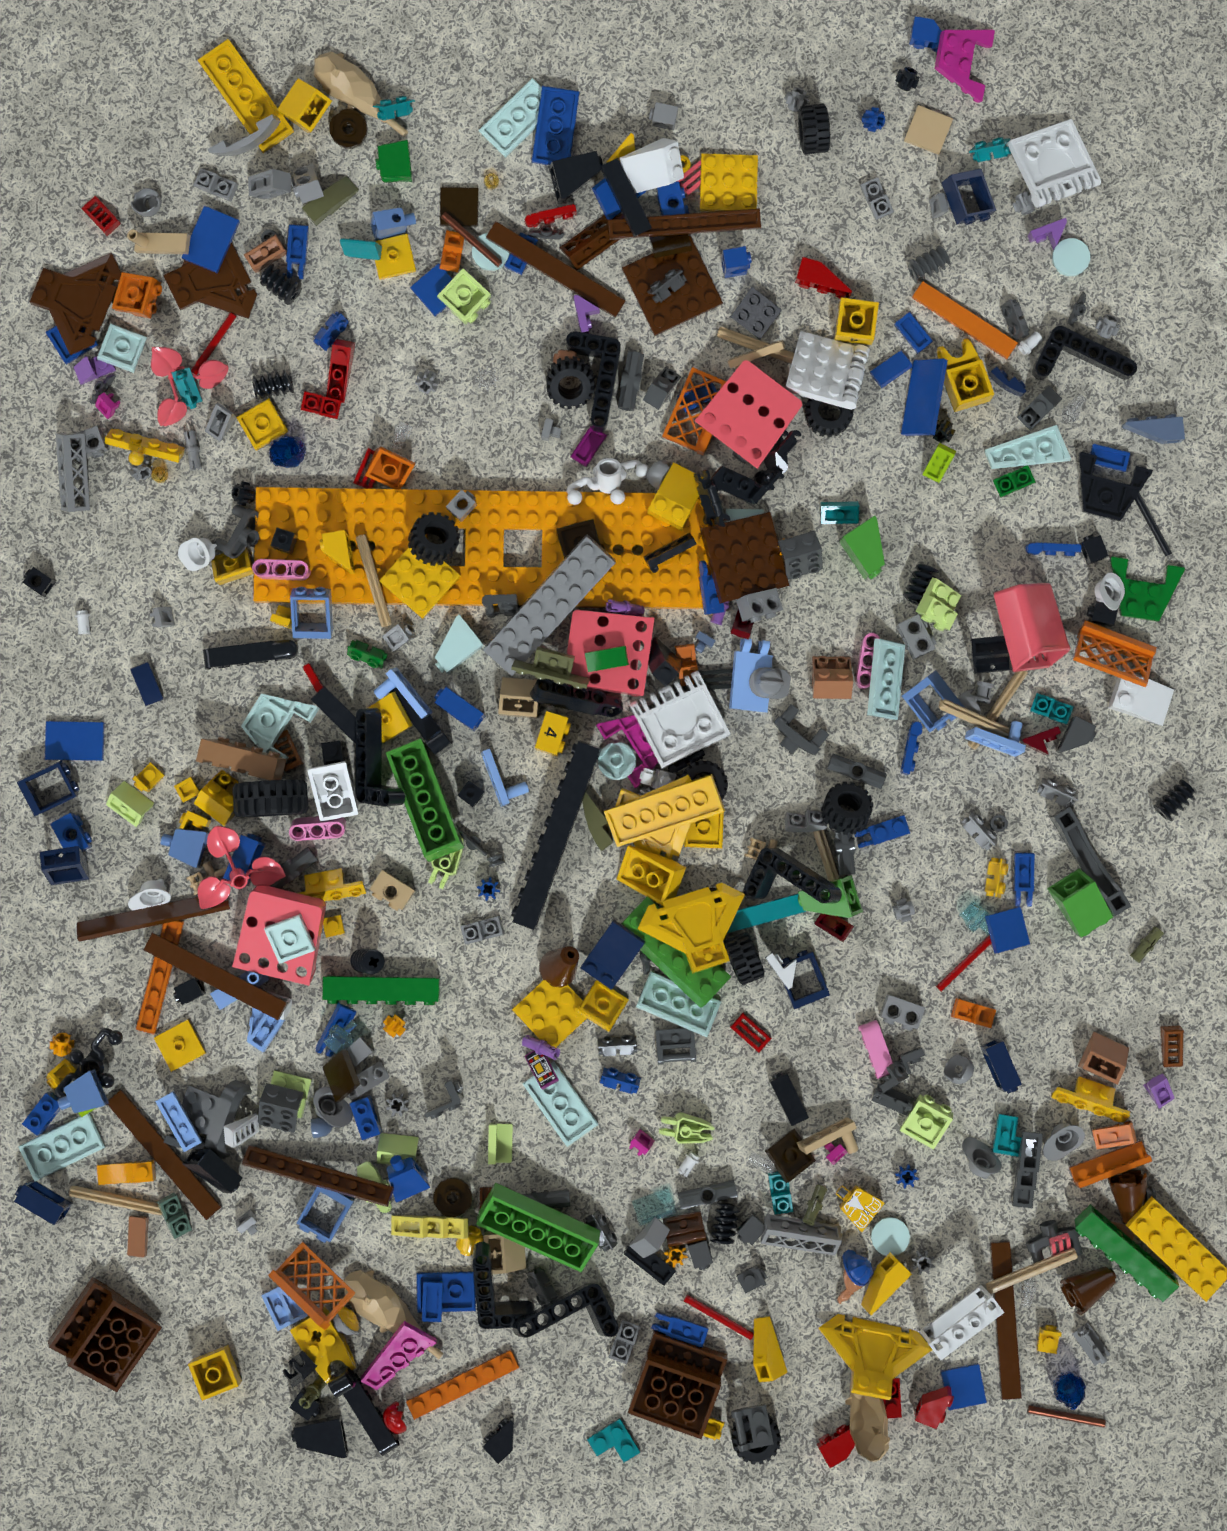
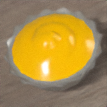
M344 1306L333 1318V1326L338 1332L349 1336L361 1333V1323L358 1321L356 1314Z

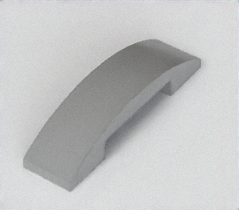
M270 115L256 123L258 131L232 145L223 140L208 148V152L217 156H234L250 151L269 138L281 121L279 117Z

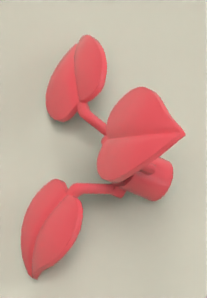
M152 347L151 370L157 376L164 377L168 375L174 394V400L171 398L165 399L160 404L157 412L160 426H168L180 421L187 412L186 404L183 401H178V394L171 372L184 369L185 367L180 366L182 357L176 350L167 347ZM208 360L200 366L199 375L194 373L192 375L195 379H200L199 385L202 388L211 389L225 378L229 367L221 361Z
M217 825L208 834L207 847L214 857L219 858L226 854L232 868L229 875L231 881L226 879L220 881L215 876L203 879L197 889L199 906L201 909H207L222 903L230 894V886L242 889L247 885L249 878L255 886H270L286 876L285 872L277 861L266 856L254 859L252 869H249L246 874L242 869L236 868L229 852H233L238 848L240 843L239 836L233 829Z

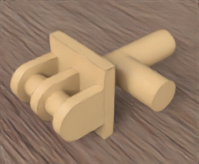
M750 838L751 844L747 847L749 850L744 856L757 860L760 851L765 848L766 843ZM771 839L768 848H776L778 841Z
M209 861L203 864L207 873L206 876L202 877L199 871L187 877V881L190 880L191 883L190 887L195 891L193 893L194 896L198 895V885L203 879L210 876H215L219 879L224 876L227 867L214 872Z

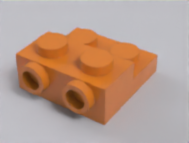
M122 272L112 309L151 319L152 314H155L157 311V296H160L162 293L161 282L153 277Z

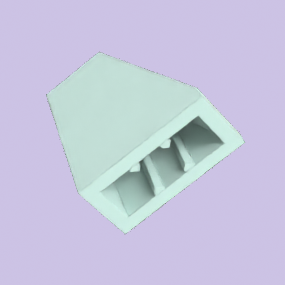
M460 615L456 616L435 656V659L438 661L435 665L441 673L446 671L449 674L484 646Z

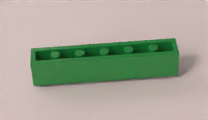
M323 976L322 1000H327V1004H338L339 1000H347V1004H358V1001H366V1004H377L378 1001H385V1005H397V1001H405L404 1005H416V1002H424V1005H435V1002L440 1001V978Z
M1091 1204L1074 1219L1077 1233L1082 1237L1086 1236L1092 1246L1096 1249L1100 1248L1111 1262L1115 1261L1119 1264V1268L1125 1274L1129 1273L1133 1276L1134 1281L1139 1286L1146 1287L1153 1298H1159L1164 1302L1179 1288L1176 1276Z

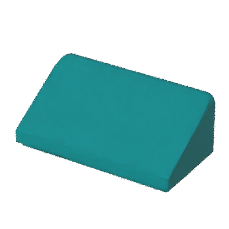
M340 239L345 256L372 260L381 259L382 246L376 242Z
M820 502L821 524H859V502Z

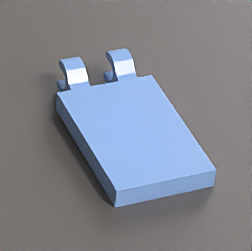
M744 638L740 640V651L734 652L729 709L767 713L769 698L756 696L750 689L749 679L751 674L758 668H772L773 655H767L770 641H759L757 654L749 653L752 639Z

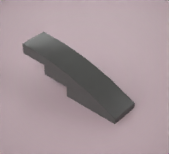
M1022 1132L1012 1206L1033 1208L1037 1172L1039 1173L1042 1133Z

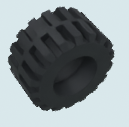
M825 104L800 106L798 128L800 145L804 155L828 152L830 148V122Z
M565 356V360L559 358L557 359V364L553 362L546 376V388L549 398L553 399L555 405L559 403L563 409L564 406H567L568 409H572V406H575L577 409L580 408V404L583 406L587 404V399L590 400L592 393H594L593 371L590 370V365L588 363L585 364L583 359L578 361L576 356H573L572 359H569V356ZM574 376L581 381V384L574 389H566L559 382L564 377Z
M809 398L804 413L806 414L805 421H808L807 425L809 428L812 427V432L815 434L818 432L820 433L819 436L822 437L824 435L832 437V435L837 436L846 430L853 418L854 409L850 410L838 406L840 410L839 418L835 421H827L818 412L820 404L824 402Z
M429 512L427 516L425 513L416 520L408 537V547L412 548L411 553L416 555L418 561L420 559L423 560V564L428 562L430 566H435L436 563L442 565L443 562H448L459 544V528L454 526L455 522L453 520L450 521L447 515L443 517L439 512L436 515L433 512ZM425 534L437 535L443 544L431 543Z
M701 760L692 763L684 770L681 778L689 775L692 781L699 774H712L721 800H723L727 793L728 783L724 770L718 764L708 760Z
M843 782L842 785L837 783L835 787L832 786L829 792H827L821 809L822 818H825V824H829V828L831 830L835 829L837 833L843 832V835H848V833L853 835L856 834V831H862L863 827H866L873 810L871 795L868 796L869 792L866 789L863 790L862 786H856L852 782L850 784ZM839 805H847L854 809L855 812L846 811Z
M744 932L724 941L730 963L740 984L746 985L764 977L763 965L748 933Z
M769 1414L768 1418L773 1445L753 1448L747 1451H739L738 1449L739 1439L734 1421L733 1429H731V1440L734 1451L737 1452L739 1458H743V1461H751V1464L754 1465L756 1462L764 1464V1460L769 1462L772 1455L776 1456V1450L780 1448L781 1436L776 1421ZM748 1415L742 1416L745 1434L750 1430Z

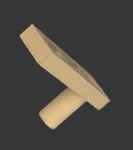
M132 229L127 234L128 239L135 243L134 251L137 253L189 254L191 236L187 233H139Z
M780 340L731 358L727 361L729 367L737 369L745 360L752 361L785 348L784 341Z
M846 1117L799 1141L797 1144L802 1152L809 1154L842 1137L847 1152L849 1154L855 1153L859 1148L852 1131L857 1129L853 1120Z

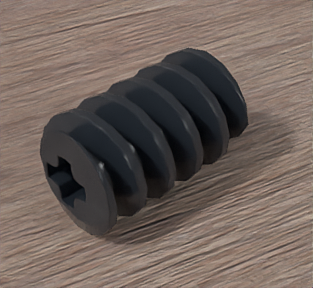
M270 264L263 271L260 277V284L263 287L266 286L268 291H272L273 295H278V299L284 300L286 305L292 304L301 293L302 288L297 290V282L291 285L292 278H288L285 281L286 274L283 273L279 276L280 269L277 268L273 271L274 264Z
M283 370L282 376L277 371H275V377L268 373L267 379L264 378L263 374H260V380H257L255 375L253 376L252 383L256 399L257 395L264 399L265 393L270 398L272 397V392L279 396L280 390L284 395L287 394V389L294 393L291 373L287 374L285 370Z
M925 564L916 565L915 568L918 571H913L912 573L915 578L909 579L912 585L906 586L909 592H903L904 598L917 606L932 577L936 578L933 573H939L937 569Z
M1182 779L1179 780L1180 785H1174V790H1169L1168 795L1162 797L1163 801H1157L1158 806L1153 805L1154 809L1163 818L1171 822L1173 821L1171 814L1178 816L1177 809L1184 811L1182 804L1190 805L1187 800L1188 798L1193 801L1195 800L1193 795L1195 793L1194 789Z
M360 949L353 952L350 963L357 972L376 974L384 967L385 959L378 950Z
M718 1201L717 1204L722 1207L715 1209L716 1212L720 1213V1216H715L714 1219L719 1221V1223L713 1224L717 1231L711 1232L716 1239H711L710 1241L724 1245L733 1244L735 1240L731 1236H735L736 1232L732 1229L737 1228V1224L733 1221L739 1220V1217L734 1213H739L740 1209L733 1204Z

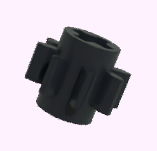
M905 67L903 71L899 69L895 80L898 82L897 86L904 91H910L911 88L916 89L920 78L917 76L918 72L911 67Z
M946 419L937 420L933 439L940 443L945 440L950 442L956 430L952 429L953 423Z
M241 481V484H236L233 487L231 495L234 501L237 502V505L246 506V503L250 504L254 501L256 492L253 489L254 487L250 486V483Z

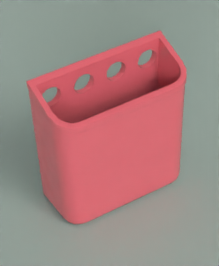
M745 360L694 421L758 469L802 407V401L750 361Z
M1050 583L1019 584L994 593L1013 672L1049 668L1070 651L1071 648Z
M575 610L572 613L567 654L575 656L571 674L590 678L587 688L635 697L644 696L654 617ZM646 623L647 629L644 632H642L644 624ZM642 641L644 643V649L640 651V644ZM626 646L629 665L588 672L585 653ZM638 660L642 664L639 670H637ZM637 679L639 686L635 689V680Z
M256 886L249 894L232 967L309 986L316 970L326 902L320 898L271 886ZM301 914L316 950L284 962L288 965V970L282 972L278 969L279 962L264 928ZM242 953L249 954V962L244 963L241 961L240 956ZM262 957L267 958L269 966L262 967L259 964V959ZM304 967L307 970V974L299 976L296 969Z

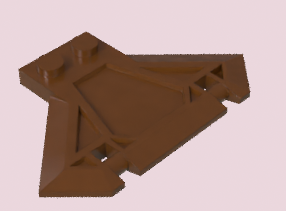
M232 242L218 274L184 260L182 267L163 275L180 311L200 302L249 319L257 298L255 289L249 291L246 286L251 281ZM240 289L242 293L239 296H237L235 290Z
M112 253L65 274L43 268L29 302L31 305L50 311L70 355L95 344L96 338L92 337L93 331L99 332L117 289L116 286L112 285L113 281L120 280L121 271ZM103 276L107 277L105 282H102ZM82 328H86L85 332L81 333Z

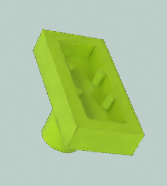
M939 443L922 475L940 483L955 456L956 450Z

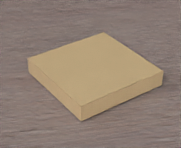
M918 105L904 142L939 155L953 118Z

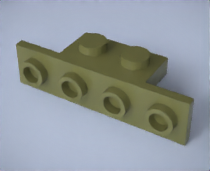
M541 647L536 649L533 664L515 660L511 670L521 675L530 674L534 675L537 679H550L557 684L566 683L577 689H587L590 680L587 677L571 674L575 656Z

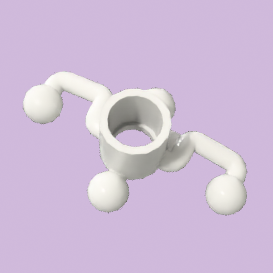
M613 458L602 459L593 469L595 477H583L567 487L568 502L572 505L581 503L582 494L577 489L587 484L592 490H600L603 493L611 494V502L621 504L625 500V494L619 489L621 481L627 476L625 470L636 467V475L643 479L647 478L649 466L642 464L638 460L619 463Z

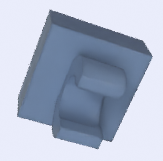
M699 631L695 637L699 641L695 650L702 653L706 646L711 649L715 640Z

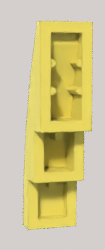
M391 1215V1235L417 1238L466 1239L468 1238V1218Z

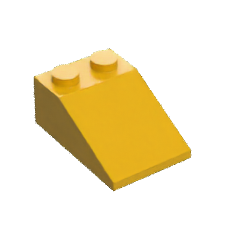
M673 462L651 502L647 514L682 531L699 498L697 491L699 484L694 478L696 473Z
M629 845L616 880L663 906L662 901L676 897L686 867L670 858Z

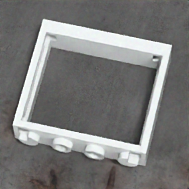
M979 1285L921 1329L920 1333L938 1358L943 1360L1001 1316L1004 1311L993 1296L982 1285ZM980 1290L984 1294L981 1298H979L976 1294ZM928 1329L933 1333L929 1337L925 1333ZM940 1342L942 1346L938 1347L936 1344Z

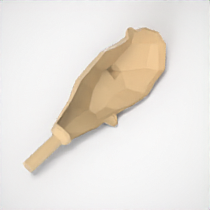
M327 52L315 58L314 77L323 86L327 94L348 104L347 109H357L361 113L378 119L377 113L379 108H375L373 105L380 104L382 99L373 82L358 66L344 60V54ZM394 119L380 120L390 125L401 136L405 137L408 134V131Z
M362 1270L349 1273L344 1279V1282L355 1292V1295L348 1302L357 1314L380 1326L381 1333L390 1331L394 1334L404 1321L422 1330L412 1316L407 1304L389 1285L373 1278V1270L366 1273ZM344 1288V1297H345V1296L347 1295L348 1291ZM436 1346L427 1348L438 1359L444 1354Z
M851 1372L850 1397L845 1401L846 1405H850V1434L855 1443L857 1453L869 1461L877 1462L887 1453L890 1442L883 1399L851 1393L853 1374Z

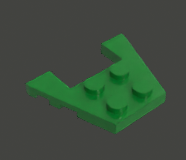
M1110 557L1112 572L1120 577L1125 588L1124 597L1119 605L1120 616L1159 622L1185 568L1167 565L1164 584L1126 579L1128 559Z

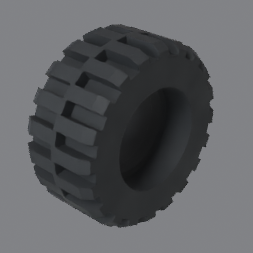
M298 779L235 783L233 786L234 814L236 817H267L307 813V783L305 780Z

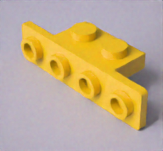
M339 868L304 875L305 891L299 892V894L330 901L351 896L358 897L366 894V889L363 881L345 884L343 870Z
M1080 1076L1077 1078L1074 1092L1057 1087L1051 1095V1098L1056 1099L1060 1103H1067L1078 1109L1088 1110L1095 1115L1111 1118L1115 1122L1124 1123L1131 1113L1130 1111L1113 1106L1115 1088Z

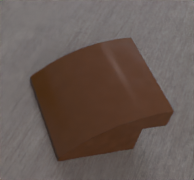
M92 1277L49 1338L48 1346L66 1357L68 1367L118 1392L162 1326L115 1290Z
M654 1330L635 1385L628 1414L702 1439L721 1388V1376L728 1360V1354L705 1346L702 1348Z

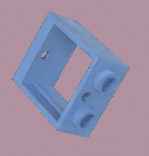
M305 587L292 588L290 603L293 638L331 639L333 633L331 589L317 587L315 589H306ZM298 600H325L326 623H299Z
M935 670L902 695L903 699L929 732L935 728L939 731L947 725L946 720L950 719V721H953L957 717L947 713L939 720L918 694L927 686L931 685L942 700L946 699L964 707Z
M316 1187L296 1224L300 1225L299 1228L302 1231L316 1234L318 1240L324 1243L326 1241L331 1242L355 1199L351 1196ZM320 1192L345 1206L330 1233L305 1219Z

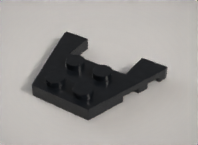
M1080 451L1079 470L1082 512L1120 522L1147 479L1151 476L1153 470L1135 466L1130 485L1093 476L1097 456Z

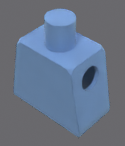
M402 208L373 212L371 219L375 241L405 234L407 226L416 224L414 213L404 215Z
M175 829L174 836L163 834L160 844L170 847L169 856L192 867L199 868L209 833Z
M95 1070L85 1073L64 1087L66 1096L57 1100L61 1110L71 1107L74 1113L109 1104Z

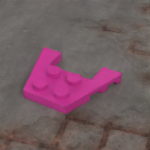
M944 30L940 34L934 69L951 83L955 82L960 86L962 92L971 95L973 101L977 103L982 102L985 85L969 79L975 44L984 48L992 47L995 30Z
M632 715L598 723L596 727L604 740L622 730L643 764L636 767L627 776L636 789L641 784V779H639L641 771L644 768L653 769L658 761L635 716Z

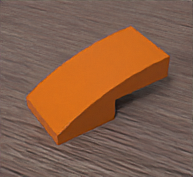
M446 230L440 269L459 272L464 238L458 232Z
M695 645L675 646L676 656L683 661L679 673L680 685L687 686L684 681V677L687 675L693 685H695L691 677V673L698 671Z
M956 998L951 1017L991 1028L996 1010Z

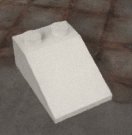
M662 138L620 157L621 165L635 193L670 185L684 178L678 141Z
M1135 674L1138 678L1143 679V676ZM1118 677L1108 708L1163 726L1174 689L1151 679L1148 680L1147 686L1143 687Z
M346 761L307 769L320 822L358 815V800Z

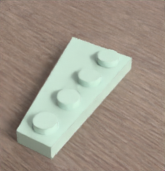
M1057 425L985 449L984 452L991 469L1071 460Z

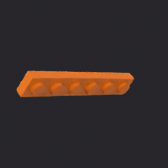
M510 1349L407 1400L406 1404L415 1420L518 1369L519 1365Z

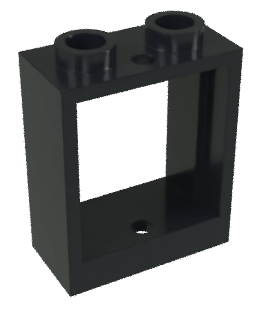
M1004 636L971 639L974 674L1012 670Z

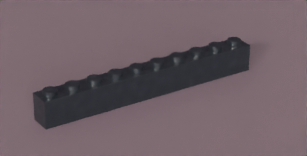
M581 740L577 744H573L570 753L573 755L571 762L567 761L564 772L567 774L565 779H561L557 790L560 793L558 798L554 797L551 808L553 812L551 816L548 815L544 823V826L547 827L545 834L541 833L537 843L540 845L539 850L534 852L531 862L534 864L532 869H528L525 875L526 886L525 888L521 887L518 894L520 899L519 905H515L511 914L514 917L513 923L535 930L602 748Z

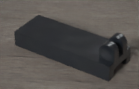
M688 533L643 558L649 569L656 573L659 569L658 564L695 546L696 542L692 535Z
M628 1245L623 1252L625 1256L663 1286L676 1272L671 1265L666 1263L656 1253L642 1258Z

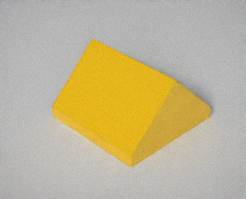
M247 547L235 559L227 557L222 553L216 555L211 561L214 580L219 585L254 574L252 569L253 563Z

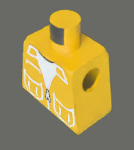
M841 1185L835 1193L843 1200L839 1206L840 1209L861 1232H863L885 1204L878 1197L856 1185L851 1191Z

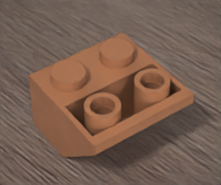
M812 656L813 698L851 699L853 688L851 657Z
M1093 1031L1078 1067L1118 1085L1126 1068L1129 1048Z

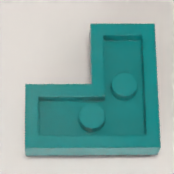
M998 1113L993 1153L1018 1157L1022 1138L1016 1136L1019 1117Z
M620 1418L587 1438L596 1456L614 1446L623 1463L640 1453L639 1448Z

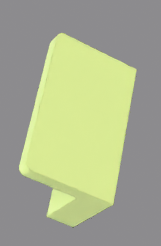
M123 781L111 792L106 805L137 827L144 815L153 807L154 802Z
M489 1124L488 1164L496 1165V1163L512 1162V1124Z
M381 1133L377 1149V1163L391 1165L390 1160L396 1155L401 1156L402 1160L412 1157L416 1162L419 1138Z

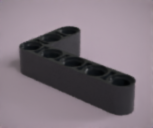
M1057 326L1049 334L1033 366L1032 375L1038 380L1047 378L1062 350L1123 380L1131 378L1136 373L1137 364L1132 359L1064 326ZM1054 333H1060L1062 340H1057ZM1071 342H1078L1079 348H1074ZM1089 349H1093L1096 352V357H1092L1089 354ZM1046 350H1052L1054 357H1049L1046 354ZM1106 358H1111L1114 364H1107ZM1038 366L1044 367L1046 373L1041 374L1038 371ZM1123 366H1128L1131 372L1129 374L1125 373Z
M576 331L570 332L566 337L567 350L576 351L578 355L601 358L590 422L592 430L601 433L606 430L608 425L621 344L617 339ZM578 340L580 343L573 346L570 344V341ZM591 343H596L598 347L596 349H591L588 345ZM610 346H614L617 348V350L615 352H609L607 348ZM607 364H611L614 368L612 370H606L604 366ZM607 382L611 386L605 389L601 387V384ZM604 400L607 402V405L601 407L597 403ZM600 418L604 421V423L602 425H597L594 423V421Z
M396 687L389 692L396 693L410 721L437 757H440L453 747V744L431 715L421 719Z
M378 708L359 709L356 712V798L360 803L382 807L403 805L405 793L401 788L381 785V712Z
M764 848L760 851L743 889L748 899H764L768 895L778 874L820 903H837L842 897L839 887L779 848Z
M486 1242L476 1243L473 1247V1272L478 1324L483 1329L513 1328L514 1322L535 1311V1306L531 1301L527 1300L495 1302L491 1247ZM523 1323L521 1327H527V1325Z
M586 1283L516 1320L512 1329L518 1337L528 1338L585 1307L600 1336L613 1337L617 1334L619 1327L602 1288L598 1284ZM590 1287L594 1289V1295L592 1297H589L588 1290ZM574 1296L578 1300L575 1306L571 1303V1299ZM557 1305L561 1308L559 1315H556L554 1312ZM598 1305L602 1307V1313L600 1315L596 1313V1308ZM540 1314L544 1316L542 1324H539L537 1320ZM523 1323L527 1325L525 1333H522L520 1330ZM606 1323H609L610 1330L608 1333H606L604 1330V1326Z
M345 1366L331 1376L328 1386L336 1398L344 1395L376 1449L384 1456L400 1445L398 1439L395 1440L392 1435L393 1432L386 1427L382 1419V1413L372 1403L373 1399L369 1392L364 1390L361 1385L363 1383L357 1373H354L348 1366Z

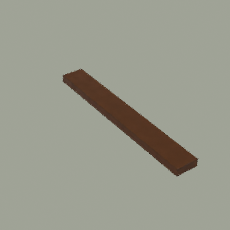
M760 208L650 216L647 219L652 228L636 237H633L625 218L608 220L609 240L761 229Z
M496 221L488 232L486 239L604 312L615 318L617 317L625 303L624 299Z
M228 896L222 903L207 909H201L198 897L77 922V939L81 942L229 910L230 897Z
M155 933L151 934L144 948V951L276 1020H280L288 1002Z
M120 1090L108 1100L109 1104L107 1105L205 1220L209 1219L222 1207L194 1173L182 1164V1159L170 1145L164 1143V1138L123 1090Z
M248 1145L242 1160L244 1166L388 1207L394 1191V1187L250 1145Z
M1010 1241L990 1242L992 1278L995 1280L1012 1273ZM1012 1285L994 1293L995 1301L1004 1311L996 1319L1002 1400L1022 1399L1014 1287Z

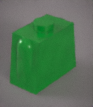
M408 140L378 146L379 158L375 159L376 169L380 170L381 180L384 183L412 182Z

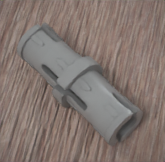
M186 431L183 435L186 443L185 454H188L190 471H194L196 468L198 470L202 469L199 452L201 451L197 445L196 432L189 431L188 433Z

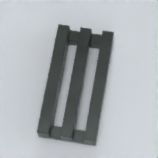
M733 669L699 671L702 677V675L732 673ZM732 676L704 678L703 681L704 683L732 681ZM731 684L706 687L708 690L729 689Z

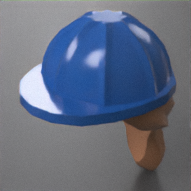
M853 1250L845 1251L842 1256L845 1267L843 1279L846 1289L838 1296L837 1301L839 1304L850 1299L854 1292L869 1283V1279L873 1275L872 1264L868 1258L856 1254Z

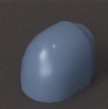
M320 1117L311 1119L313 1138L327 1136L332 1131L333 1126L329 1125L324 1119Z

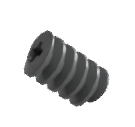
M937 246L936 250L931 249L929 254L925 252L922 257L917 256L916 261L911 259L908 270L915 283H919V276L922 280H925V273L931 277V270L939 273V266L945 270V263L951 266V262L946 250L942 246Z

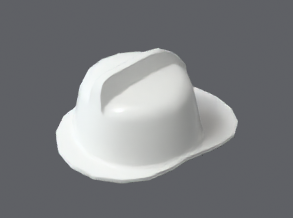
M192 538L180 545L178 557L187 570L197 571L206 567L215 558L214 548L217 544H212L207 538Z
M1107 573L1095 586L1096 601L1104 603L1111 610H1117L1124 597L1125 588L1117 574Z
M160 878L144 882L139 893L129 899V908L133 911L169 902L171 895L167 892L164 880Z

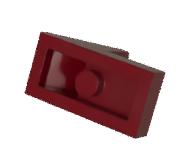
M739 608L730 634L749 640L754 623H751L750 620L743 622Z
M1059 726L1022 739L1020 743L1043 755H1048L1044 739L1046 743L1057 739L1056 735L1060 734L1061 731Z
M820 913L814 923L817 927L843 943L854 927L838 916Z

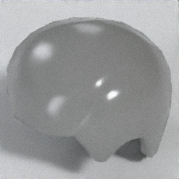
M143 188L134 194L135 197L131 201V206L136 213L143 217H152L158 213L162 200L157 191L151 188ZM147 200L149 202L150 209L146 207Z
M666 460L655 462L649 468L647 474L648 482L654 488L659 489L672 464Z
M973 689L967 690L958 696L964 708L981 714L980 707L976 703L978 696L971 695Z
M959 1054L950 1058L944 1068V1076L954 1084L966 1083L973 1076L974 1072L972 1061L966 1056L963 1057ZM956 1065L962 1066V1071L959 1074L954 1071Z

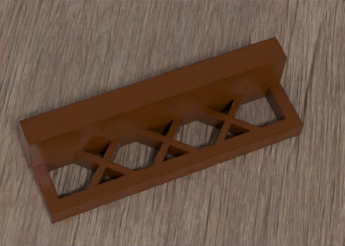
M620 214L619 216L614 217L613 219H623L624 216L623 214ZM603 215L559 248L568 257L572 266L577 271L620 239L609 240L608 219ZM572 246H576L572 250L568 251V249H570Z

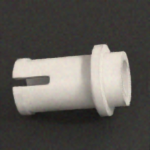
M1034 332L1025 341L1020 342L1018 349L1023 355L1030 354L1031 350L1043 341V338L1038 332Z
M88 610L76 611L77 615H75V618H77L78 635L90 634V614H88Z
M692 1151L685 1154L686 1158L677 1169L685 1177H688L694 1165L699 1163L700 1157Z

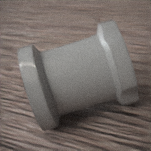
M977 681V702L990 704L991 700L989 698L994 684Z

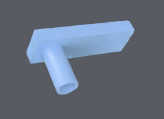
M397 667L390 669L386 673L388 679L374 690V694L379 699H382L396 687L421 719L428 717L432 713V710Z
M1017 721L1011 722L1008 739L977 727L966 731L965 735L967 740L1014 757L1024 753L1026 745L1019 743L1023 724Z
M487 749L481 752L500 807L509 804V799L529 792L526 782L504 788L491 750Z
M246 971L238 976L257 987L270 980L267 975ZM219 989L210 993L220 1010L238 1000Z
M174 1091L155 1101L184 1152L202 1142Z

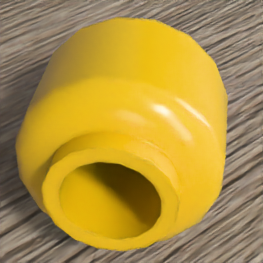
M469 1225L468 1238H457L456 1247L462 1255H473L474 1245L478 1242H483L481 1230Z

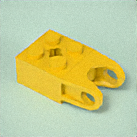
M967 338L961 342L963 349L962 357H952L944 346L937 348V358L948 360L944 385L954 412L990 402L995 395L982 359L980 360L971 341Z
M324 1306L323 1312L326 1315H328L330 1312L328 1311L327 1307ZM308 1316L292 1326L290 1332L301 1350L317 1365L315 1370L328 1384L332 1376L330 1363L335 1360L342 1361L351 1370H354L357 1367L355 1359L343 1333L338 1332L333 1326V1319L329 1322L331 1325L325 1331ZM315 1331L322 1334L320 1338L314 1336Z

